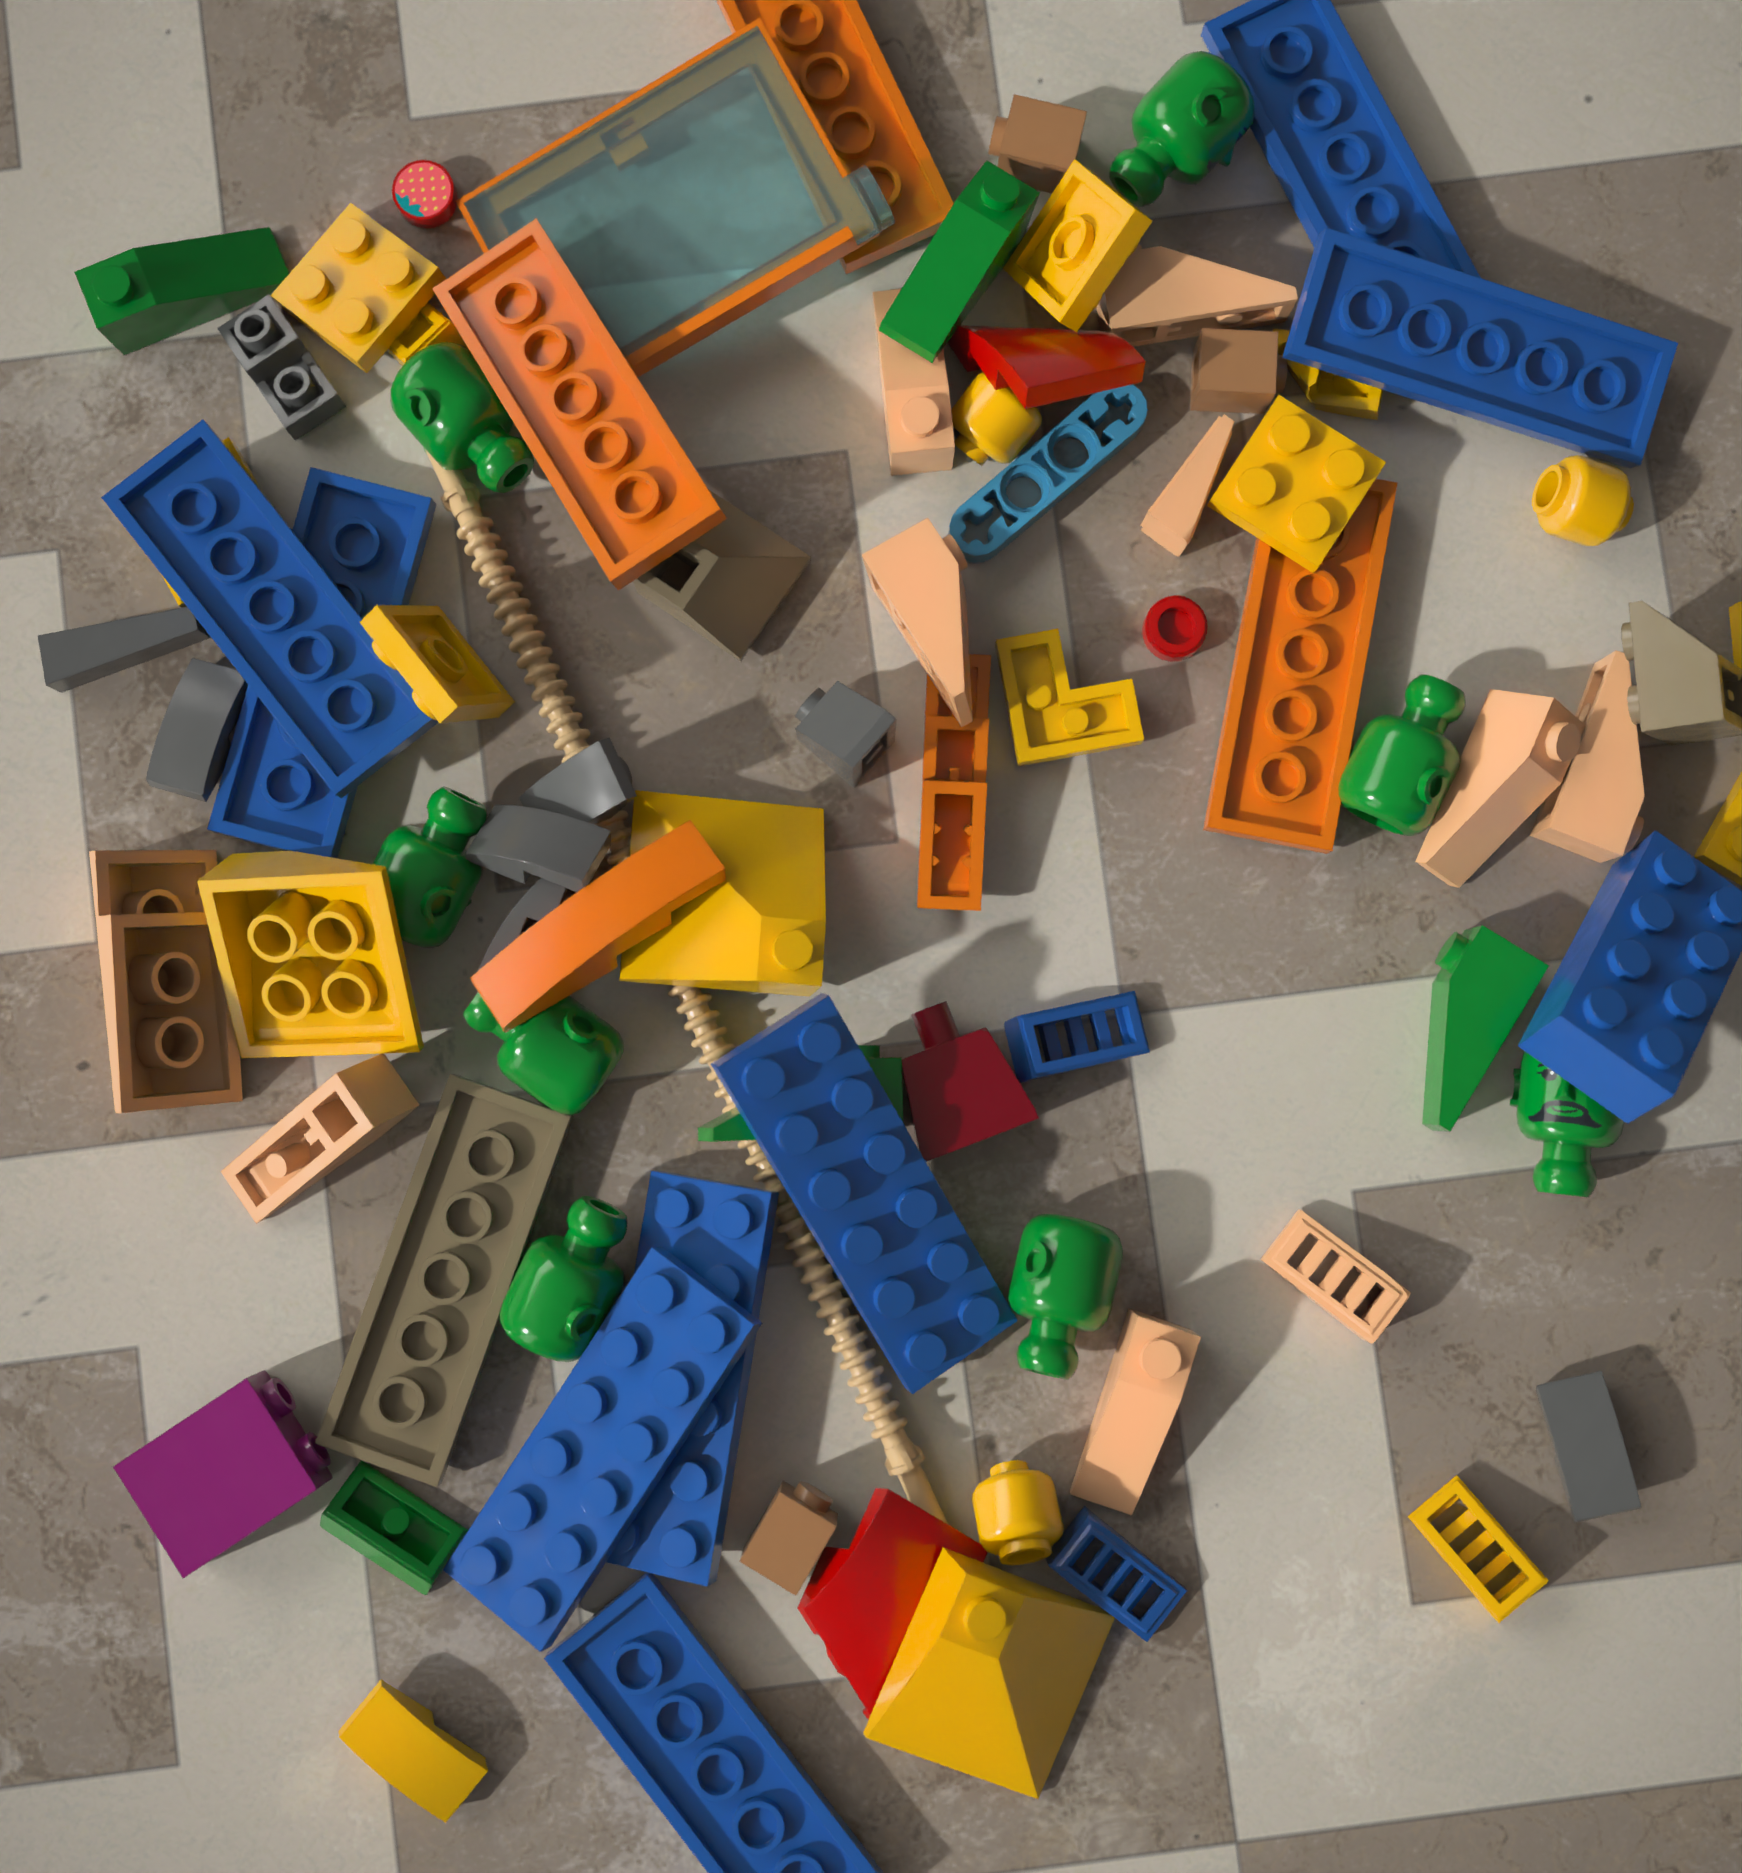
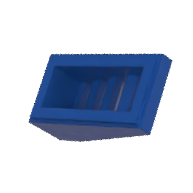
M1135 991L1019 1015L1004 1023L1011 1058L1019 1083L1150 1053ZM1114 1010L1123 1044L1121 1046L1113 1047L1105 1011ZM1088 1015L1097 1051L1089 1052L1081 1017ZM1055 1023H1064L1072 1057H1063ZM1037 1027L1039 1030L1042 1048L1046 1060L1045 1063H1042L1039 1046L1034 1028Z
M1085 1505L1063 1532L1060 1539L1051 1547L1052 1553L1050 1556L1045 1558L1050 1568L1146 1642L1149 1641L1187 1592L1183 1585ZM1097 1537L1104 1544L1082 1570L1074 1563L1092 1540ZM1116 1552L1123 1560L1101 1586L1094 1578ZM1134 1567L1143 1573L1125 1598L1119 1601L1113 1594ZM1155 1582L1164 1590L1145 1615L1140 1618L1132 1610Z

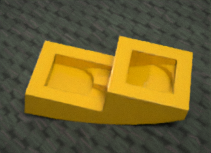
M382 1679L339 1730V1738L370 1768L409 1799L445 1823L488 1772L486 1759L483 1755L435 1726L432 1711Z

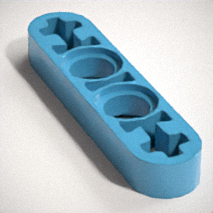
M1132 384L1094 393L959 506L952 515L948 535H952L966 562L973 564L984 563L995 557L1133 441L1140 433L1148 411L1147 401L1141 390ZM1110 402L1116 408L1126 403L1131 408L1127 418L1129 424L1126 425L1120 419L1112 422L1103 430L1100 440L1107 445L1102 447L1093 429L1105 419L1109 408L1107 403ZM1083 420H1087L1088 423H1089V426L1086 425L1085 423H1083L1082 421H1083ZM1064 438H1075L1084 443L1088 450L1089 458L1083 465L1077 468L1064 467L1057 462L1053 447ZM1020 477L1034 480L1041 489L1042 498L1032 507L1021 508L1015 506L1010 502L1006 493V487L1011 481ZM993 498L1000 513L1014 524L1008 527L1003 516H1001L988 529L987 539L989 543L984 545L978 539L972 540L969 544L963 540L966 533L964 522L970 520L975 525L982 524L993 513L994 506L987 502Z

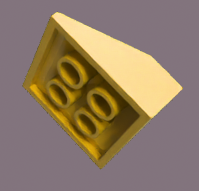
M635 790L637 796L633 800L629 856L691 820L725 867L726 880L672 911L671 925L621 953L619 981L810 997L821 988L826 929L824 809Z
M291 850L235 853L229 855L197 881L241 1058L420 1052L424 1048L385 866Z
M943 1547L863 1733L867 1739L1039 1799L1115 1618L1102 1608Z

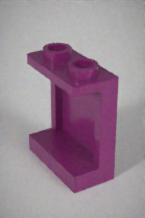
M265 1370L245 1378L113 1466L182 1578H185L333 1478L327 1467L331 1464V1460L326 1447L315 1444L317 1436L314 1433H305L293 1414V1411L296 1409V1403L291 1392L279 1378L274 1377L271 1379Z

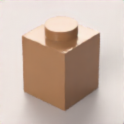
M1014 94L1008 118L996 116L988 154L999 157L998 167L1035 190L1052 194L1074 159L1076 160L1087 111Z
M1202 328L1192 355L1190 411L1265 414L1275 394L1283 393L1287 377V359L1282 358L1283 355L1277 354L1278 332Z
M782 1481L743 1547L739 1562L797 1596L837 1527L838 1513L830 1509L833 1500L818 1488L804 1481H799L796 1488Z

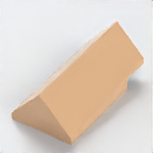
M216 850L89 851L115 1113L243 1101L240 1052L197 883L200 878L217 866Z

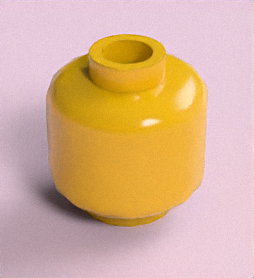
M983 372L974 378L951 409L953 427L960 432L954 441L955 446L981 466L984 465L989 457L999 463H1011L1042 422V416L1036 407L1024 409L1010 387L995 390Z
M1582 455L1568 456L1556 465H1551L1545 469L1535 485L1532 495V507L1537 514L1540 527L1549 535L1583 546H1598L1609 540L1615 532L1621 531L1628 524L1634 510V500L1631 497V486L1628 476L1621 469Z
M1022 1460L1006 1461L994 1465L990 1469L991 1476L979 1483L972 1494L978 1535L982 1547L988 1553L999 1556L1000 1562L1005 1565H1023L1045 1559L1052 1553L1051 1546L1063 1534V1522L1052 1478L1047 1473L1029 1469L1028 1463Z

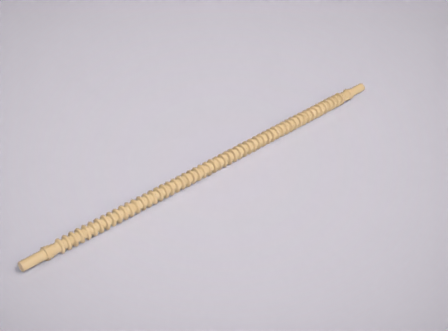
M426 451L445 492L440 497L445 510L453 513L455 519L460 524L457 536L461 540H468L464 552L466 555L475 556L476 558L471 567L475 572L483 573L479 580L480 586L482 588H490L491 590L486 600L490 604L498 605L494 612V617L497 620H504L506 623L501 632L504 636H512L513 638L509 645L510 651L520 653L521 657L517 660L516 665L520 669L528 670L524 682L527 685H534L536 688L531 698L534 701H542L543 707L539 710V715L542 718H550L551 723L548 724L546 730L549 734H557L558 740L554 743V747L556 750H564L566 756L561 761L563 763L591 746L586 742L591 733L588 729H581L579 727L583 715L580 712H573L571 709L576 700L573 696H565L564 694L568 683L566 680H558L556 677L561 669L559 664L549 662L553 650L550 647H543L541 644L546 635L543 631H535L534 629L538 618L536 615L527 614L526 612L531 605L529 599L519 597L523 590V585L520 582H513L511 579L516 573L515 568L504 565L508 558V553L506 550L497 549L501 537L496 533L489 532L493 526V521L490 517H483L480 511L481 507L478 503L480 493L476 484L467 483L462 470L443 469ZM619 811L612 818L594 824L611 831V846L609 849L612 855L607 859L609 865H618L629 857L631 827L626 828L624 821L628 818L626 811ZM672 985L673 988L668 992V995L671 998L678 997L681 1005L676 1008V1012L678 1014H685L688 1018V1022L684 1024L683 1028L686 1031L693 1030L696 1038L691 1042V1045L694 1048L700 1047L703 1050L704 1055L699 1058V1063L703 1065L708 1064L711 1068V1072L707 1075V1080H716L719 1089L715 1091L714 1095L716 1098L723 1097L727 1106L722 1109L724 1114L736 1106L712 1068L711 1063L736 1047L734 1044H726L723 1036L727 1034L728 1029L726 1027H718L716 1024V1019L720 1016V1012L718 1010H710L708 1002L712 1000L710 993L703 994L699 987ZM739 1141L738 1147L740 1149L747 1148L750 1156L745 1161L746 1164L749 1166L755 1165L758 1173L753 1177L754 1182H763L766 1190L779 1192L776 1216L778 1215L781 1224L777 1227V1232H786L789 1241L784 1247L786 1250H794L797 1256L793 1260L792 1265L803 1268L805 1275L801 1277L800 1282L801 1284H810L813 1292L808 1295V1300L819 1303L820 1309L816 1312V1317L819 1319L825 1318L828 1322V1326L824 1329V1334L826 1336H834L836 1343L832 1346V1351L834 1353L841 1352L844 1360L840 1363V1369H849L852 1377L847 1382L848 1386L859 1389L860 1394L855 1398V1402L866 1405L868 1411L863 1415V1419L866 1422L873 1421L876 1428L871 1432V1437L873 1439L880 1438L884 1445V1451L887 1456L885 1466L889 1475L898 1476L910 1502L946 1523V1518L920 1464L925 1459L924 1454L919 1446L913 1445L910 1437L907 1436L904 1430L908 1419L905 1416L898 1417L895 1410L900 1406L899 1400H890L887 1392L892 1389V1384L881 1381L879 1375L883 1373L884 1367L873 1364L872 1357L875 1356L876 1350L874 1348H866L864 1340L867 1339L868 1333L867 1331L859 1332L856 1327V1323L860 1321V1315H851L848 1310V1306L852 1304V1299L849 1296L843 1297L841 1295L840 1289L844 1287L840 1280L834 1279L832 1275L834 1269L830 1263L826 1262L825 1254L757 1141Z

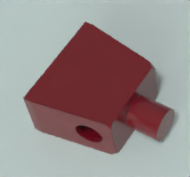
M947 1001L911 1014L924 1051L903 1058L902 1071L917 1147L926 1162L1039 1118L1036 1109L986 1027L960 1037Z

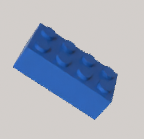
M1655 830L1611 866L1518 1047L1627 1124L1673 1097L1742 952V890Z

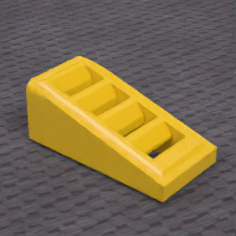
M1457 1475L1407 1516L1498 1623L1503 1621L1549 1582L1545 1575ZM1460 1499L1468 1509L1443 1531L1438 1533L1431 1522ZM1478 1520L1485 1528V1531L1456 1554L1449 1543ZM1496 1541L1503 1551L1474 1575L1467 1564L1491 1543ZM1513 1561L1521 1572L1492 1595L1484 1585Z

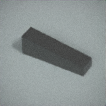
M188 607L37 635L45 684L60 693L210 638L207 631Z

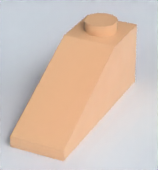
M1138 244L1136 250L1127 258L1103 293L1101 301L1096 308L1100 331L1113 333L1125 339L1134 347L1197 337L1200 335L1202 328L1241 330L1285 323L1298 300L1296 287L1162 246L1142 249V246Z
M901 289L872 292L890 474L894 476L952 470L955 443L944 351L942 349L934 362L931 363L880 332L881 321Z
M926 518L863 553L862 558L873 590L960 726L963 727L973 721L967 598L961 576V571L968 568V565L952 535L949 534L941 538L930 520Z
M1616 650L1594 663L1575 714L1586 725L1581 736L1579 750L1571 760L1562 783L1542 803L1530 834L1532 837L1599 863L1621 857L1624 852L1628 853L1631 851L1640 837L1644 824L1643 817L1638 816L1645 794L1637 725H1634L1630 718L1627 701L1628 688L1632 686L1630 664L1623 652Z
M1490 689L1461 755L1459 770L1430 826L1415 862L1449 886L1460 888L1562 783L1571 760L1579 750L1581 736L1586 725L1553 697Z
M379 1054L335 1073L227 1165L221 1173L257 1224L379 1139L420 1104L386 1055Z
M1130 1308L1128 1309L1070 1489L1071 1495L1133 1515L1181 1402L1201 1336L1184 1326Z

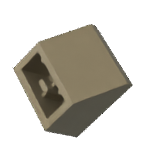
M1644 601L1630 602V622L1622 624L1621 639L1626 659L1628 661L1634 660L1636 685L1629 686L1627 693L1628 709L1633 724H1640L1641 732L1670 745L1741 736L1742 669Z

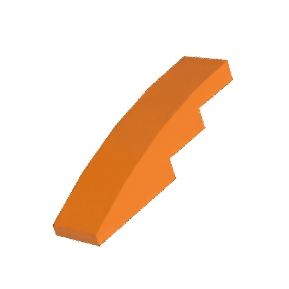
M969 654L973 721L963 727L960 726L927 674L917 908L981 911L987 798L986 774L991 655Z
M691 820L632 854L560 904L471 976L472 984L504 1033L616 969L618 967L617 955L671 925L672 911L726 880L725 867Z

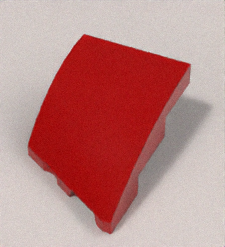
M960 325L948 341V344L967 372L981 369L995 390L1010 387L1024 409L1141 383L1146 364L1145 359L1125 339L1105 331L1078 330V332L1070 329Z
M886 1488L875 1489L849 1549L825 1546L797 1607L813 1634H817L824 1641L827 1656L837 1672L848 1679L865 1707L862 1712L868 1720L942 1548L944 1547L980 1562H984L988 1553L977 1541Z

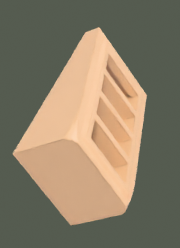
M1225 414L1216 419L1148 510L1140 525L1142 526L1141 531L1175 556L1180 557L1194 535L1232 435V427L1235 421Z
M1300 1209L1297 1210L1260 1259L1354 1334L1371 1344L1379 1338L1411 1294L1410 1291ZM1310 1234L1318 1241L1297 1269H1294L1287 1262L1307 1235ZM1332 1251L1338 1256V1259L1319 1284L1315 1285L1309 1278L1327 1254ZM1354 1268L1360 1275L1340 1302H1338L1331 1295L1349 1271ZM1374 1285L1377 1286L1381 1292L1362 1317L1359 1318L1353 1312Z

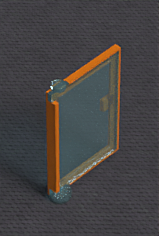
M760 17L456 200L483 253H486L537 218L637 377L649 372L880 236V232L896 223L891 209L868 167L863 165L852 173L847 174Z

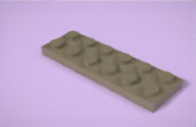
M449 1074L315 1444L438 1487L443 1482L500 1324V1310L503 1300L523 1260L574 1116L560 1114L541 1104L456 1074Z

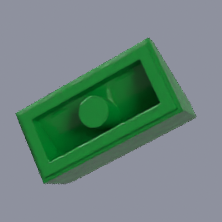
M362 1460L323 1511L320 1520V1526L325 1531L423 1595L429 1593L443 1572L447 1562L468 1532V1529Z

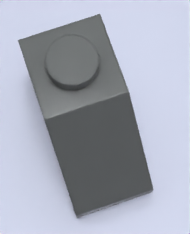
M839 681L827 693L821 688L816 689L805 700L795 715L801 721L795 728L797 739L853 788L895 742L896 718L887 710Z

